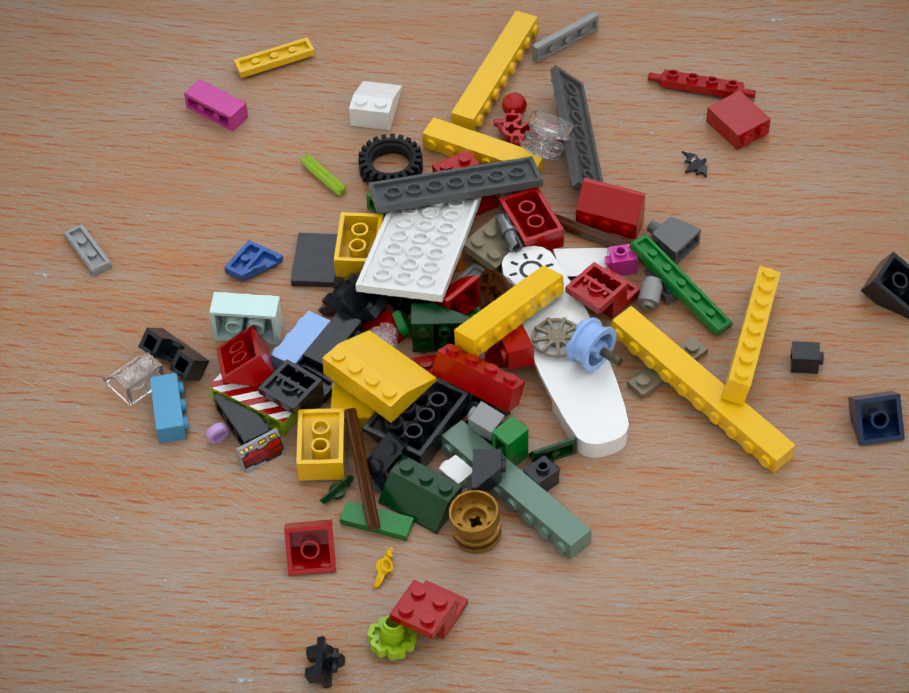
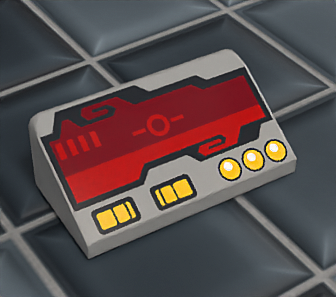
M276 428L236 449L238 462L246 473L286 453Z

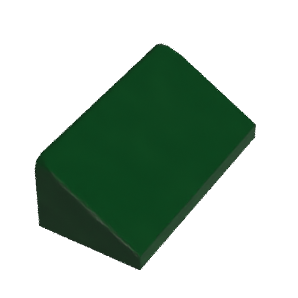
M573 437L528 453V456L532 463L544 455L550 461L570 456L576 453L577 439Z

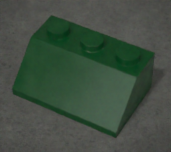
M403 455L391 469L378 503L398 514L413 517L416 524L437 534L449 519L450 505L462 493V485Z

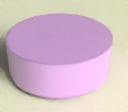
M217 423L206 431L205 436L211 444H217L227 438L229 429L225 423Z

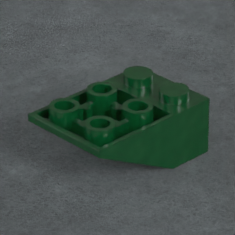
M435 303L411 304L413 352H437V350L447 344L455 345L454 330L471 317Z

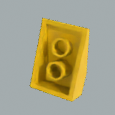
M344 408L298 410L296 456L298 481L343 480L345 478Z

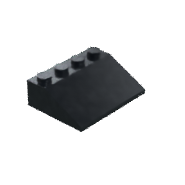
M437 378V381L392 423L377 412H374L362 427V431L378 444L388 432H393L408 446L402 456L405 455L427 466L442 447L441 435L465 417V407L470 402L469 393Z

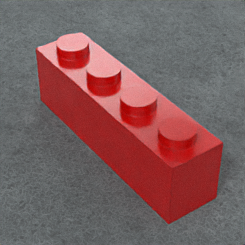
M447 344L437 350L432 370L433 375L506 412L519 405L525 381L519 379L515 374L507 373L499 369L495 364L487 363L479 359L477 355L469 354L454 344Z

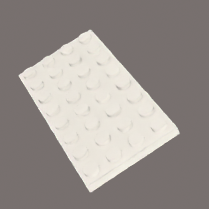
M482 197L386 213L357 280L356 291L443 302Z

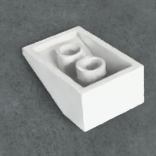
M363 81L353 94L349 107L350 125L390 130L401 95L402 85Z

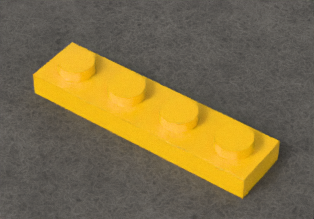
M308 37L235 59L234 66L239 76L244 78L314 56L315 50Z

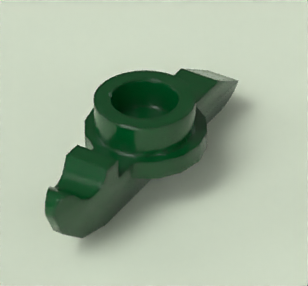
M348 476L340 483L332 484L329 487V492L320 499V502L325 504L332 499H342L346 492L345 488L350 486L354 477Z

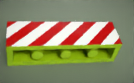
M221 373L211 383L209 389L212 401H214V395L219 394L258 414L263 422L267 421L272 430L276 428L284 436L298 422V411L292 414L259 394L258 387L260 385L255 387L225 383L222 380Z

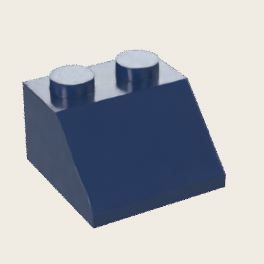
M886 391L848 397L850 420L859 445L905 439L899 393Z

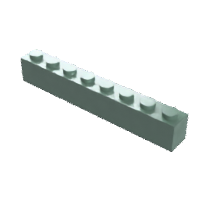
M462 420L441 435V448L444 454L448 457L457 455L471 468L473 449H495L478 433L469 429L468 425ZM502 454V459H506V473H502L501 483L494 487L490 493L495 498H500L510 511H515L521 516L526 525L536 529L544 540L551 542L560 554H565L570 560L590 545L592 530Z

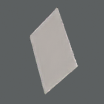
M608 248L553 249L556 260L567 277L578 276L593 262L606 268L604 257L607 256Z

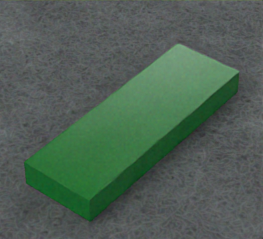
M347 501L340 517V524L407 541L414 524L413 517L377 508L381 527L378 530L370 531L367 526L363 504Z

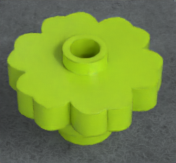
M389 615L380 617L378 623L370 625L367 632V641L370 643L371 652L375 653L379 658L387 656L390 660L405 658L406 652L415 650L417 634L389 620Z

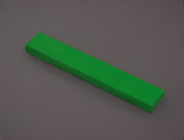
M647 234L630 243L629 248L715 337L731 328L733 322Z

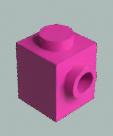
M630 244L608 247L604 263L605 267H609L621 276L635 274L638 268V257L629 248Z

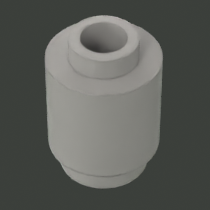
M647 276L642 281L637 301L641 308L653 310L659 307L663 289L661 279Z

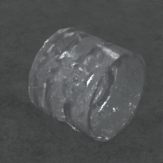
M533 111L528 126L535 131H525L524 136L526 138L522 139L521 146L538 157L555 161L561 160L563 156L561 151H564L566 147L559 140H569L574 128L573 125L554 114L544 111Z

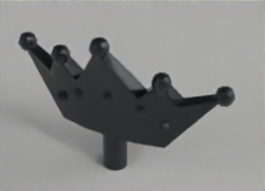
M682 151V154L687 158L684 163L690 164L685 173L697 171L696 175L702 173L704 177H707V166L704 164L707 161L706 158L700 160L696 154Z

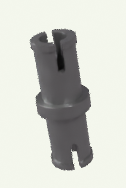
M502 213L495 220L501 230L500 235L503 240H506L510 252L517 253L523 248L517 236L518 231L512 225L508 214L505 213L504 215Z

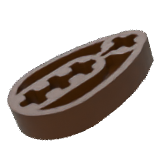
M484 270L479 276V305L481 310L495 301L497 294L500 297L514 287L515 283L498 271Z

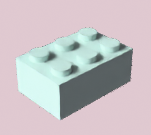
M214 292L209 311L214 340L229 341L253 325L267 344L279 345L283 329L279 296Z

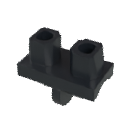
M324 636L317 637V644L306 649L307 659L310 663L315 662V666L306 667L304 676L309 683L320 682L324 688L332 687V673H336L339 667L345 665L346 658L343 654L339 653L338 648L328 645Z

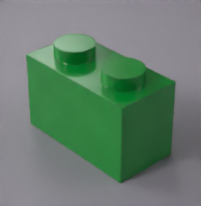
M511 416L492 431V446L495 449H501V454L516 466L528 458V428L523 422Z

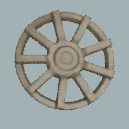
M566 317L546 318V320L534 327L532 333L534 347L547 357H567V353L560 354V348L566 347L568 344L566 340H571L572 336L567 334L575 331L577 324L567 320ZM553 323H560L558 329L554 327ZM548 324L551 331L546 330L542 327ZM564 324L571 326L564 331L562 330ZM538 332H541V333H544V334L547 335V336L537 337V338H536V335H537ZM548 341L542 349L537 345L538 342ZM550 346L556 348V355L546 352Z

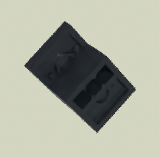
M361 271L356 274L352 272L345 279L340 278L333 285V292L328 293L321 302L323 304L318 311L325 316L334 311L338 313L341 310L362 320L363 325L375 319L392 296L357 292L356 283Z
M287 359L258 387V391L262 396L290 413L295 414L299 409H318L332 395L334 381L305 362L298 366Z

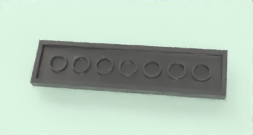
M555 65L550 69L551 82L554 88V97L559 114V124L563 135L562 139L568 161L571 185L576 191L581 192L584 178L603 182L585 89L582 82Z
M530 156L370 182L368 186L376 212L379 214L543 187V179L533 157Z

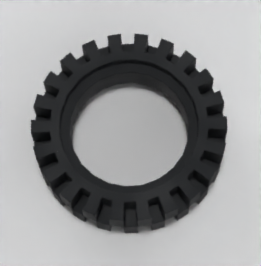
M386 134L381 135V140L376 136L373 138V142L368 140L366 146L363 145L361 151H359V173L364 183L367 182V186L370 182L419 175L423 172V158L420 146L417 147L415 141L411 143V138L409 137L404 140L403 135L400 134L398 138H395V134H390V138H386ZM389 153L401 154L409 160V164L405 169L394 173L380 172L372 166V163L378 156Z

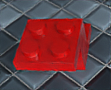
M593 262L565 287V292L597 314L603 312L613 319L639 296L640 287L609 267L603 268Z
M413 580L390 612L389 620L432 640L435 635L445 639L467 607L468 599L427 580L424 583Z

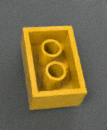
M341 212L334 254L335 277L346 278L350 273L356 274L363 269L383 223V214Z

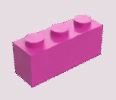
M200 79L184 93L188 109L231 131H234L248 118L247 106L243 100L237 99L226 91H222Z

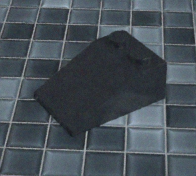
M892 252L880 261L860 291L877 305L909 319V264L895 252Z

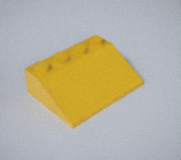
M370 330L337 344L322 358L323 371L327 377L391 423L437 381L435 376Z

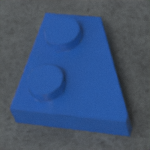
M248 240L224 267L225 273L244 281L282 263L283 255Z

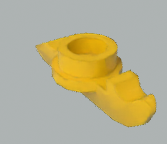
M392 547L386 551L383 558L376 562V570L378 572L373 588H378L384 576L390 574L393 569V563L390 560L393 556Z

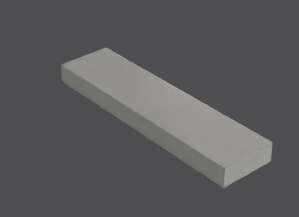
M594 11L533 44L532 59L538 63L597 31L599 15Z

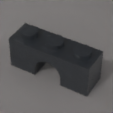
M146 328L138 346L151 357L161 358L172 363L169 369L177 373L184 380H201L209 364L208 359L164 328Z

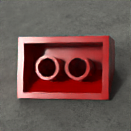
M584 178L576 208V221L604 232L636 240L644 223L646 193Z
M539 187L499 198V203L505 213L508 214L512 225L516 227L524 245L528 247H544L549 251L564 246V229Z
M253 325L216 348L222 380L225 383L257 387L274 372L268 344Z

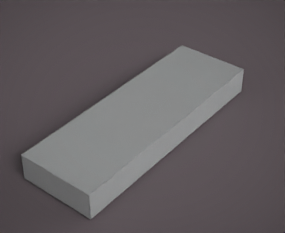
M83 224L63 233L64 238L93 277L112 268L111 261Z

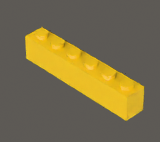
M433 118L422 133L423 148L448 157L469 150L481 165L532 156L540 174L545 170V155L437 118Z
M544 265L457 327L454 330L455 345L460 347L461 350L477 356L487 351L511 331L564 293L563 275Z

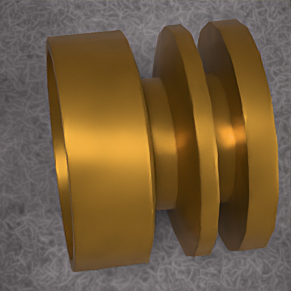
M470 490L459 494L452 501L449 508V518L453 539L457 546L465 552L473 554L484 553L493 549L500 541L502 535L498 504L494 497L484 491Z

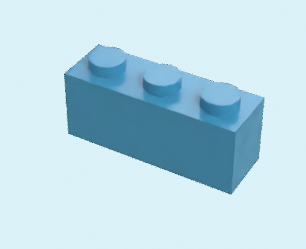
M177 373L150 377L159 444L186 439L185 430H189V422L187 416L183 417V412H187L185 398L181 399V395L185 394L183 381L178 382Z

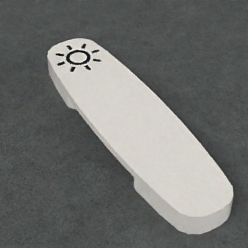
M539 246L523 247L517 253L509 252L502 261V274L509 277L515 285L543 265L563 275L564 293L522 323L531 342L534 327L548 317L550 319L566 317L567 320L575 324L590 318L584 305L565 292V287L570 283V280L561 265L549 250ZM553 323V325L558 329L560 323ZM548 324L542 327L546 330L551 331ZM564 324L562 330L564 331L571 326ZM572 331V332L568 333L567 335L573 336V334L575 333V331ZM538 332L537 335H536V338H537V337L547 336V335L544 334V333ZM548 341L538 342L537 345L542 349ZM550 346L546 352L556 355V348ZM565 346L560 348V354L567 353L565 352ZM534 347V366L552 401V412L567 438L576 437V451L591 458L604 457L621 451L628 440L629 422L610 361L606 360L598 369L588 372L583 369L580 362H572L568 357H547Z

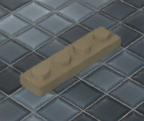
M693 336L679 345L696 361L708 353V349ZM648 367L627 381V387L642 400L666 384L655 370Z

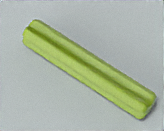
M307 154L305 157H302V165L334 193L341 196L346 192V186L312 156Z

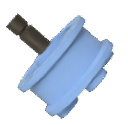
M595 317L589 318L586 321H580L575 328V333L565 347L568 359L572 362L582 363L583 369L588 372L595 371L606 360L616 366H620L623 361L621 357L612 352L617 338L615 329L602 326L601 321Z

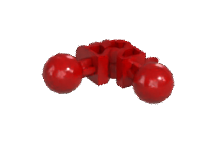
M514 92L504 97L501 105L504 118L493 120V125L503 135V141L531 151L533 141H541L544 146L551 149L558 148L564 143L559 124L550 123L544 126L542 130H533L532 122L522 123V115L527 109V101L524 96Z

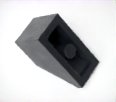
M473 449L471 489L488 493L501 483L502 473H506V459H502L501 449Z

